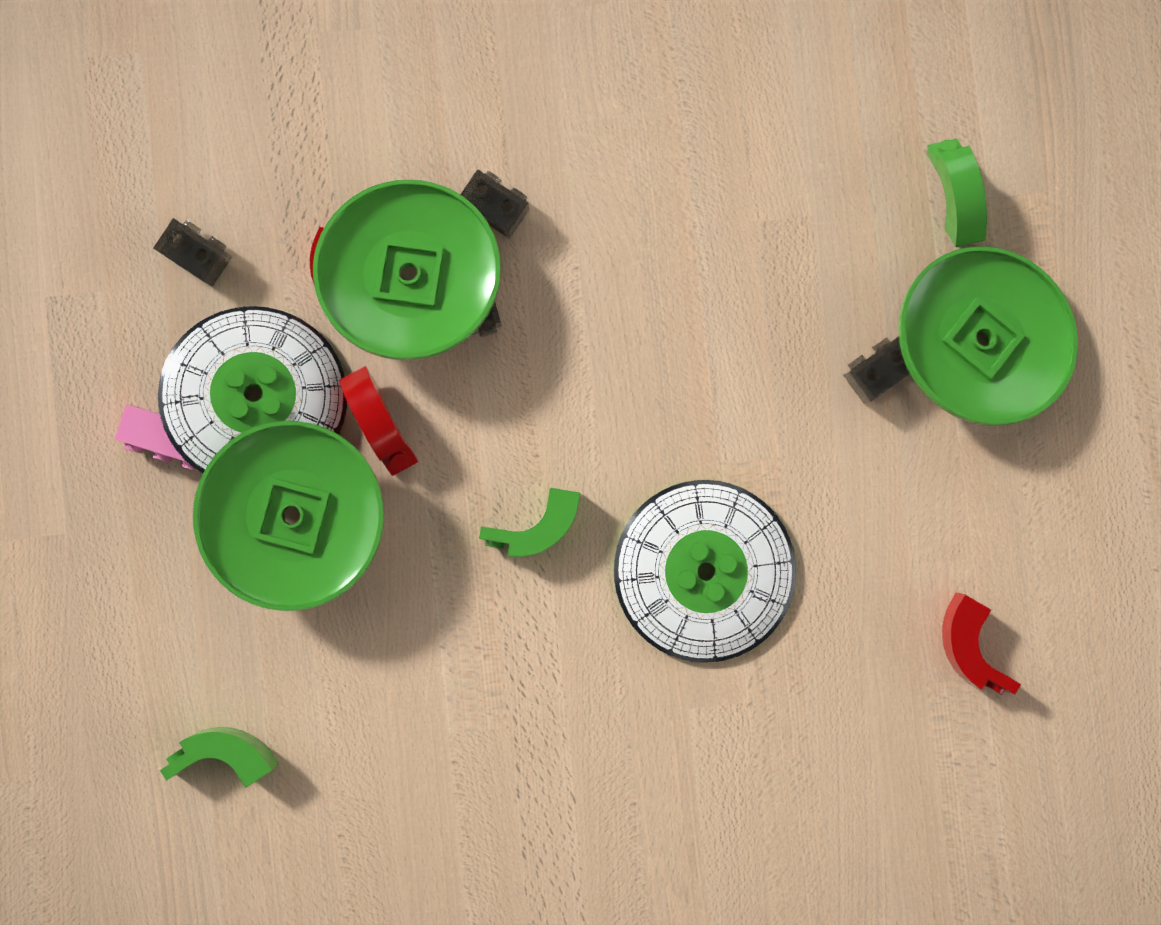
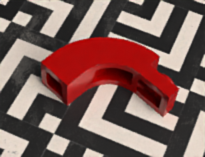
M364 366L340 379L342 391L359 427L377 458L383 462L390 475L394 476L418 463L415 453L392 417L381 390L368 368Z
M956 592L946 610L942 625L943 646L950 664L961 678L978 689L983 690L984 686L1000 695H1003L1005 691L1016 695L1021 684L991 667L980 652L979 634L991 609L965 594Z

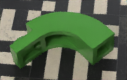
M957 138L928 145L927 156L938 172L944 188L946 199L945 230L955 247L985 241L987 228L985 190L978 163L970 146L962 147Z
M550 488L545 514L534 527L517 532L482 526L479 539L486 540L485 546L502 549L504 543H508V556L523 557L540 553L557 543L572 525L578 509L580 492Z
M215 727L199 731L179 742L182 749L166 758L169 764L162 768L160 772L167 781L198 760L214 758L230 765L246 788L276 768L279 763L270 750L255 736L236 728Z

